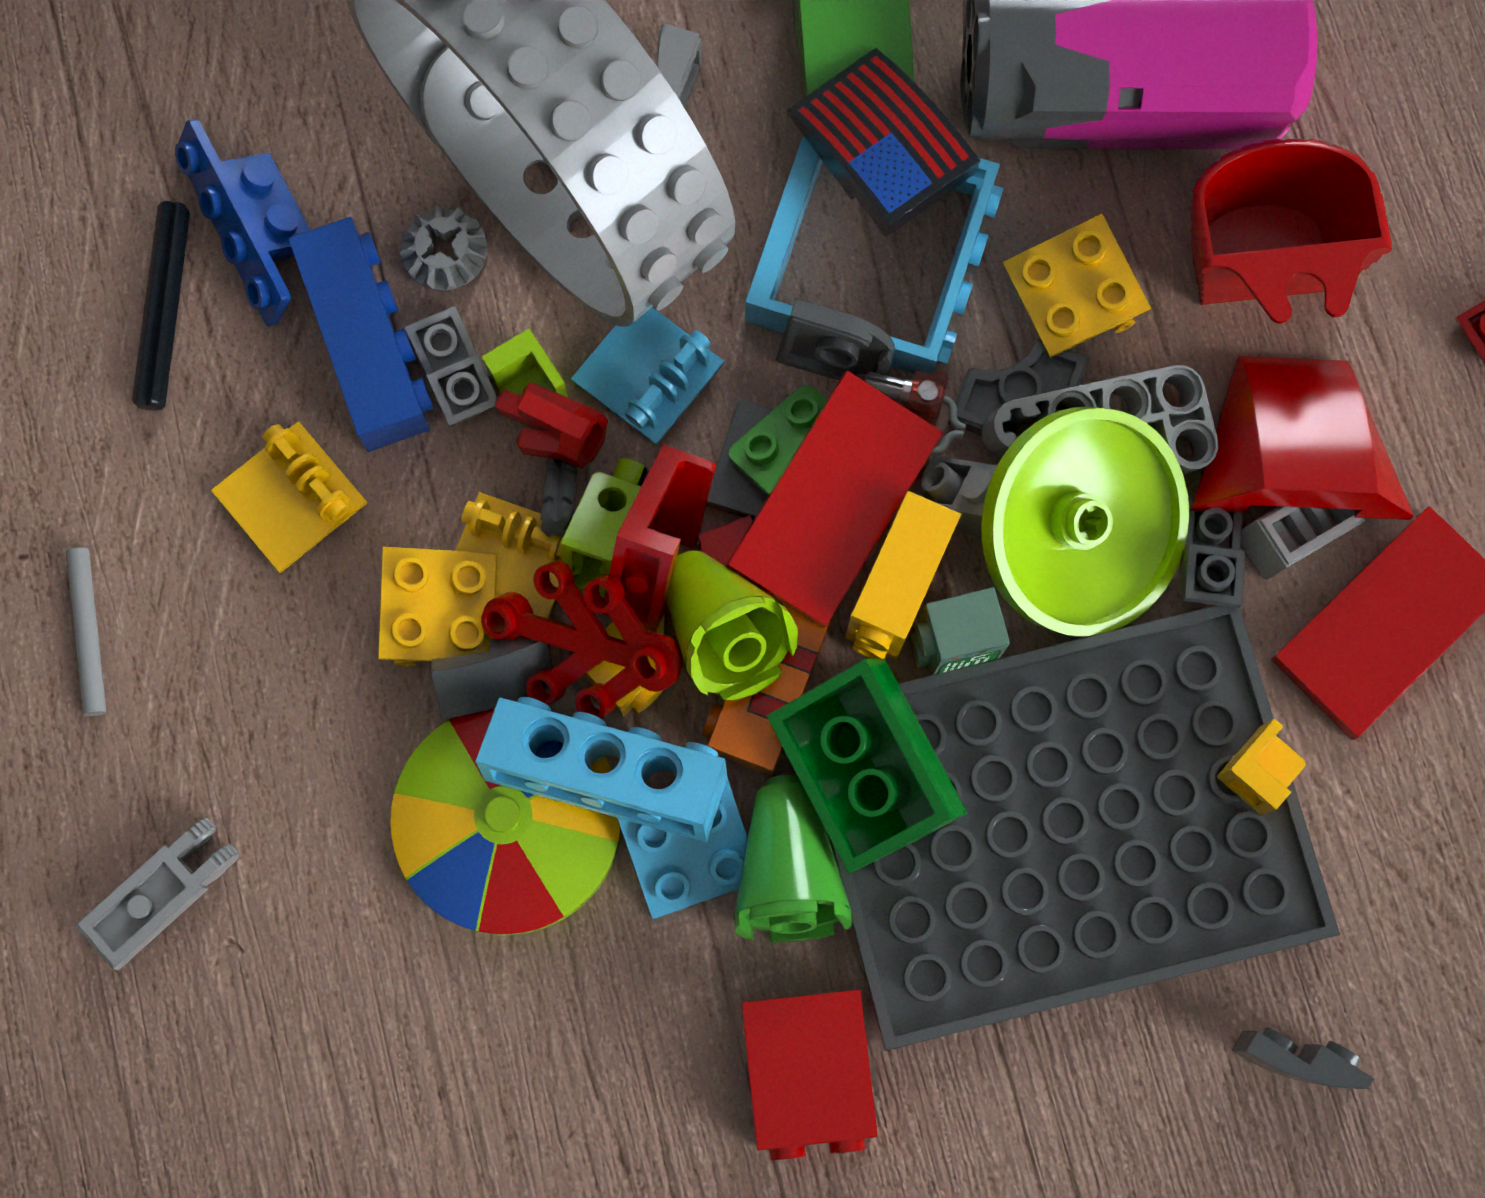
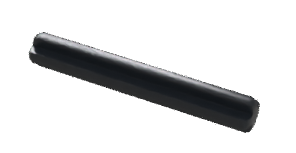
M163 201L157 207L132 395L133 404L137 405V408L159 411L166 405L190 220L189 210L185 204L180 202Z

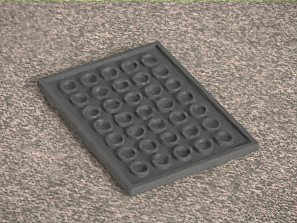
M1216 605L899 683L902 692L962 801L967 814L848 874L831 841L837 867L851 907L852 927L884 1051L1340 935L1293 781L1287 787L1291 791L1290 795L1277 810L1260 815L1216 777L1261 725L1274 719L1241 610L1235 607Z

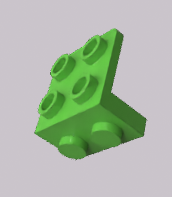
M810 385L799 387L730 447L729 457L732 463L769 496L828 399Z

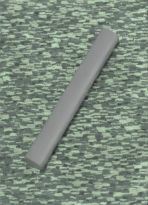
M71 548L66 550L82 710L83 716H99L106 714L107 710L90 552L88 548Z

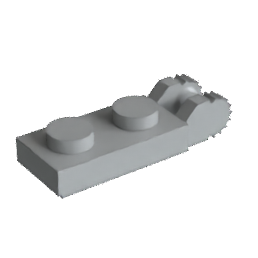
M204 818L195 823L172 845H164L76 925V928L113 970H120L202 896L208 890L206 885L218 879L239 858L240 853L232 844H228L214 852L195 872L183 861L184 858L193 854L207 843L213 833L216 832L217 828L209 818Z

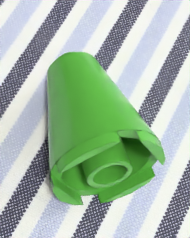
M780 775L769 778L766 781V786L759 788L755 793L733 918L735 934L744 939L754 940L753 929L769 931L770 942L784 943L809 941L835 935L834 924L838 922L842 924L845 930L849 929L852 924V911L826 829L800 779L793 775Z

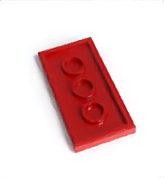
M847 370L840 378L725 566L817 625L826 627L943 432Z
M1428 506L1270 660L1351 740H1355L1485 612V559L1439 514Z

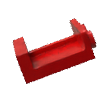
M664 444L616 536L609 572L610 575L615 576L622 583L625 592L624 597L646 630L654 633L657 632L664 616L680 543L690 547H694L697 544L716 470L714 462ZM606 591L604 600L609 602V595Z
M861 990L742 1002L757 1151L769 1149L770 1160H784L806 1156L805 1145L829 1143L830 1153L865 1150L864 1139L878 1137Z

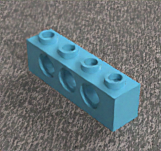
M499 697L475 761L485 781L707 843L728 778L725 758L718 757L717 751L706 745L694 742H687L684 747L662 742V738L658 734L644 728L630 727L628 732L607 727L606 722L601 718L584 712H575L572 717L551 711L547 704L529 697H520L517 702ZM554 740L563 743L560 752L553 757L540 758L535 755L539 746L547 741ZM609 755L619 759L616 768L608 773L599 774L590 770L593 762L602 756ZM669 771L676 775L674 782L667 788L653 789L646 785L648 778L655 772Z

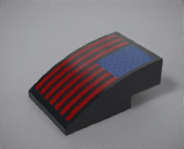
M877 48L867 53L787 110L789 117L850 199L857 198L885 237L972 177L981 161L929 97L907 74Z

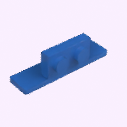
M198 119L188 120L175 147L177 165L180 171L188 175L198 194V202L203 215L207 219H211L221 238L222 250L227 261L235 265L243 280L249 304L252 308L258 309L266 326L276 325L287 308L291 295L273 261L294 257L288 238L310 231V228L270 153L220 161Z

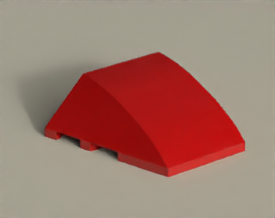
M1255 356L1238 357L1218 417L1219 422L1216 429L1218 451L1213 461L1204 467L1198 490L1193 497L1189 511H1206L1210 508H1220L1230 513H1245L1251 505L1354 509L1355 518L1411 520L1414 517L1365 403L1354 371L1348 361Z

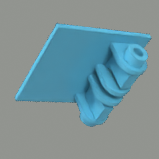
M652 307L630 326L622 327L615 325L572 376L571 381L657 446L725 361L708 349L711 346V342L701 332L694 330L689 335Z
M728 778L707 843L618 818L652 919L739 889L747 835Z

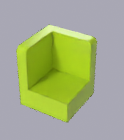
M529 328L482 356L488 375L500 393L506 389L515 394L522 395L523 389L532 382L569 398L562 377Z

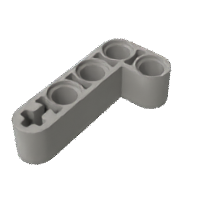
M1173 365L1014 399L1004 403L985 420L982 427V440L986 448L993 455L1002 458L1017 439L1014 433L1004 432L1003 424L1009 421L1011 426L1028 424L1033 419H1035L1036 423L1044 417L1055 413L1057 405H1063L1068 408L1099 407L1111 409L1109 398L1111 394H1116L1126 401L1128 414L1146 422L1167 442L1177 458L1184 476L1209 465L1218 451V438L1205 385L1201 376L1193 368L1185 365ZM1164 383H1169L1178 390L1181 401L1179 407L1172 406L1165 400L1162 391ZM1178 436L1186 438L1191 443L1194 454L1191 462L1184 460L1176 450Z

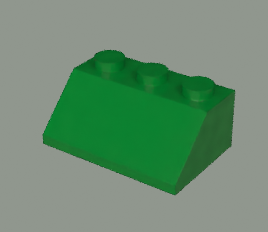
M864 659L767 715L848 874L929 835L967 814L962 801L885 659Z

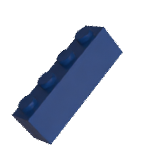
M350 216L288 238L357 436L366 450L370 452L429 431L430 427L424 412L434 409L423 378L412 380L407 363L416 360L405 329L396 332L394 330L389 314L397 312L398 307L388 281L385 280L378 283L372 266L380 264L381 260L370 232L360 235Z

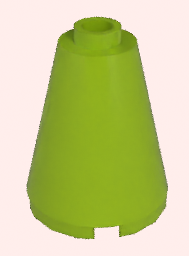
M687 551L677 556L667 605L685 667L692 682L700 692L708 695V692L720 694L723 700H737L754 695L775 682L782 674L779 664L788 651L792 656L794 655L798 643V627L786 607L702 551Z

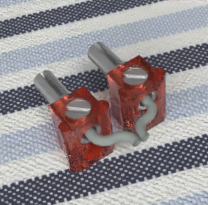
M916 370L913 380H903L870 371L865 377L866 383L887 396L899 398L901 401L907 402L906 408L933 426H936L942 404L949 408V421L956 430L944 436L941 445L934 447L930 455L937 456L943 454L953 439H962L966 424L961 423L957 419V406L951 398L944 396L949 379L944 371L934 375ZM929 457L926 460L925 464L923 465L915 480L921 479V477H923L926 466L928 464Z

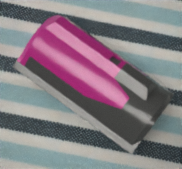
M963 0L961 102L968 137H975L976 140H1007L1016 148L1241 149L1243 146L1262 143L1264 140L1281 139L1290 130V126L1308 108L1313 91L1317 63V24L1313 0Z

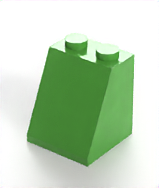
M792 0L803 98L875 48L893 61L915 83L909 0Z

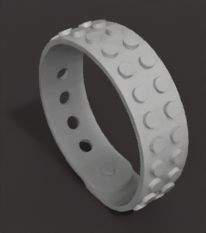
M347 0L354 23L374 60L427 136L442 150L478 199L526 254L553 281L589 311L617 326H630L653 306L656 310H661L668 306L683 290L682 282L697 269L702 273L711 270L727 254L728 247L726 245L732 241L735 235L736 221L732 203L722 176L704 140L679 98L643 46L606 0ZM536 163L547 164L558 179L555 188L546 194H537L530 191L523 179V175L528 167ZM583 216L594 235L588 238H576L569 233V229L576 218Z

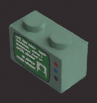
M995 587L927 603L918 623H915L916 633L910 634V643L918 668L926 666L929 676L999 659L1010 644Z

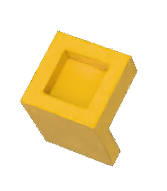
M1275 718L1261 725L1216 776L1260 815L1277 810L1291 793L1287 787L1306 766L1305 760L1276 736L1283 728V725Z

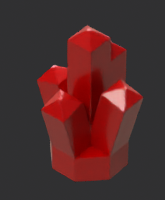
M530 382L523 389L522 395L504 389L496 398L495 408L501 415L530 427L522 428L516 438L517 446L524 455L563 460L582 469L595 460L604 443L608 420L602 412Z

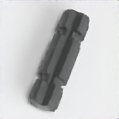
M548 458L542 499L544 505L541 508L540 518L542 520L541 531L548 537L555 534L564 537L574 512L576 489L574 484L576 483L577 470L576 466L568 462Z

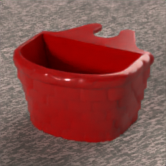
M1315 139L1264 140L1262 143L1243 146L1240 150H1233L1221 156L1219 161L1214 162L1204 171V175L1197 180L1192 190L1191 247L1196 282L1199 288L1200 305L1256 299L1273 322L1281 324L1287 322L1292 315V307L1287 296L1325 292L1324 308L1326 313L1332 317L1343 316L1349 308L1358 275L1361 271L1368 269L1382 255L1392 251V241L1389 236L1390 231L1387 216L1385 215L1384 200L1380 193L1381 189L1375 173L1370 170L1369 166L1359 155L1353 154L1337 145H1329L1326 142Z

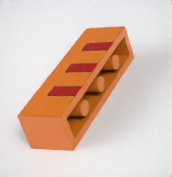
M768 594L786 607L798 627V643L795 653L792 656L789 651L779 664L782 674L775 682L758 693L737 700H725L723 706L713 703L706 719L702 736L710 738L708 747L717 751L718 757L725 758L726 761L768 777H773L783 747L767 715L805 693L834 614L827 626L821 627Z

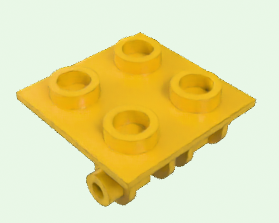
M1103 214L1095 216L1003 262L1050 358L1113 328L1115 333L1123 332L1135 324L1134 317L1151 310Z
M299 421L290 428L284 429L280 424H275L267 429L262 436L266 442L265 448L211 490L279 573H282L368 504Z
M479 492L475 502L468 501L463 510L461 521L466 523L455 551L496 553L495 597L506 592H517L529 601L534 615L549 619L556 599L549 600L543 598L535 589L533 577L539 567L555 560L562 561L561 541L563 537L557 534L548 537L541 531V513ZM550 572V581L555 587L558 588V580L556 576Z
M383 546L378 659L394 660L393 664L395 666L411 667L416 666L417 661L432 662V659L489 652L490 639L494 638H491L484 631L481 616L485 605L495 598L496 553Z

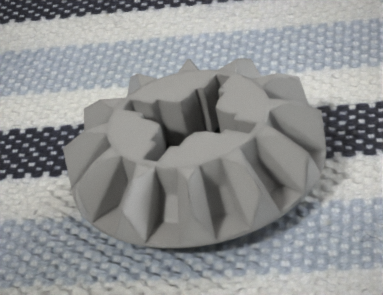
M436 205L431 212L424 215L415 214L414 221L407 231H402L400 255L406 271L417 283L433 290H453L468 284L479 274L487 257V241L477 219L471 218L459 207L451 210L442 209ZM432 234L436 237L440 236L444 241L452 237L455 238L451 243L456 258L455 262L450 256L446 257L442 252L430 255L435 250L431 238Z

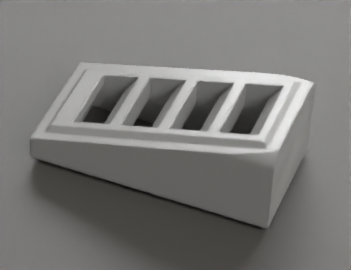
M664 23L659 31L656 66L685 108L703 63L702 42L700 34Z
M1279 506L1241 530V545L1260 575L1268 580L1365 522V519L1355 518L1354 509L1328 508L1339 523L1333 526L1322 508ZM1300 508H1302V510L1304 511V513L1306 514L1314 528L1317 530L1319 536H1316L1311 526L1299 510ZM1283 519V521L1291 531L1292 535L1300 545L1299 548L1296 546L1295 542L1293 541V539L1291 538V536L1289 535V533L1287 532V530L1285 529L1280 520Z

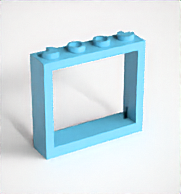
M804 135L745 302V322L783 334L793 306L775 301L823 162ZM979 158L981 161L975 174L953 189L973 197L925 345L923 347L890 336L895 344V353L891 367L931 379L937 362L948 364L957 333L949 331L947 328L952 313L964 314L973 286L972 283L963 281L968 263L979 267L989 236L979 232L984 215L992 218L995 217L1004 189L994 185L1000 166L999 163Z

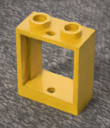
M907 491L851 614L845 638L854 642L853 650L869 659H885L886 656L895 661L897 660L960 519V513Z

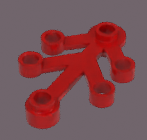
M555 560L539 567L535 571L533 583L536 591L545 599H556L574 626L534 615L529 601L517 592H506L491 599L484 607L481 623L484 631L491 638L514 640L522 636L575 652L555 668L543 669L527 680L526 692L528 697L539 700L548 706L560 700L569 685L603 661L624 666L625 668L604 685L594 683L581 690L575 698L577 712L592 714L601 719L613 712L616 702L639 686L649 691H663L672 686L680 676L683 657L679 645L667 635L648 633L624 597L625 592L622 583L613 575L604 574L589 581L582 595L574 583L573 572L566 563ZM550 572L556 576L558 588L551 583ZM600 586L606 589L609 595V602L601 597L599 592ZM608 612L624 640L609 636L595 613L604 614ZM648 657L654 661L656 670L651 666ZM542 681L546 682L549 686L550 695L543 689ZM591 695L598 700L600 710L593 706Z

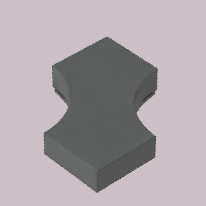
M1038 339L1030 353L1019 363L1011 367L996 371L968 368L955 402L957 406V419L961 423L966 424L965 430L982 436V427L985 420L1004 403L1014 399L1079 386L1090 357L1066 350L1050 358L1041 339ZM1057 405L1056 407L1058 410L1069 409L1063 405ZM1009 421L1003 424L1004 432L1010 426Z

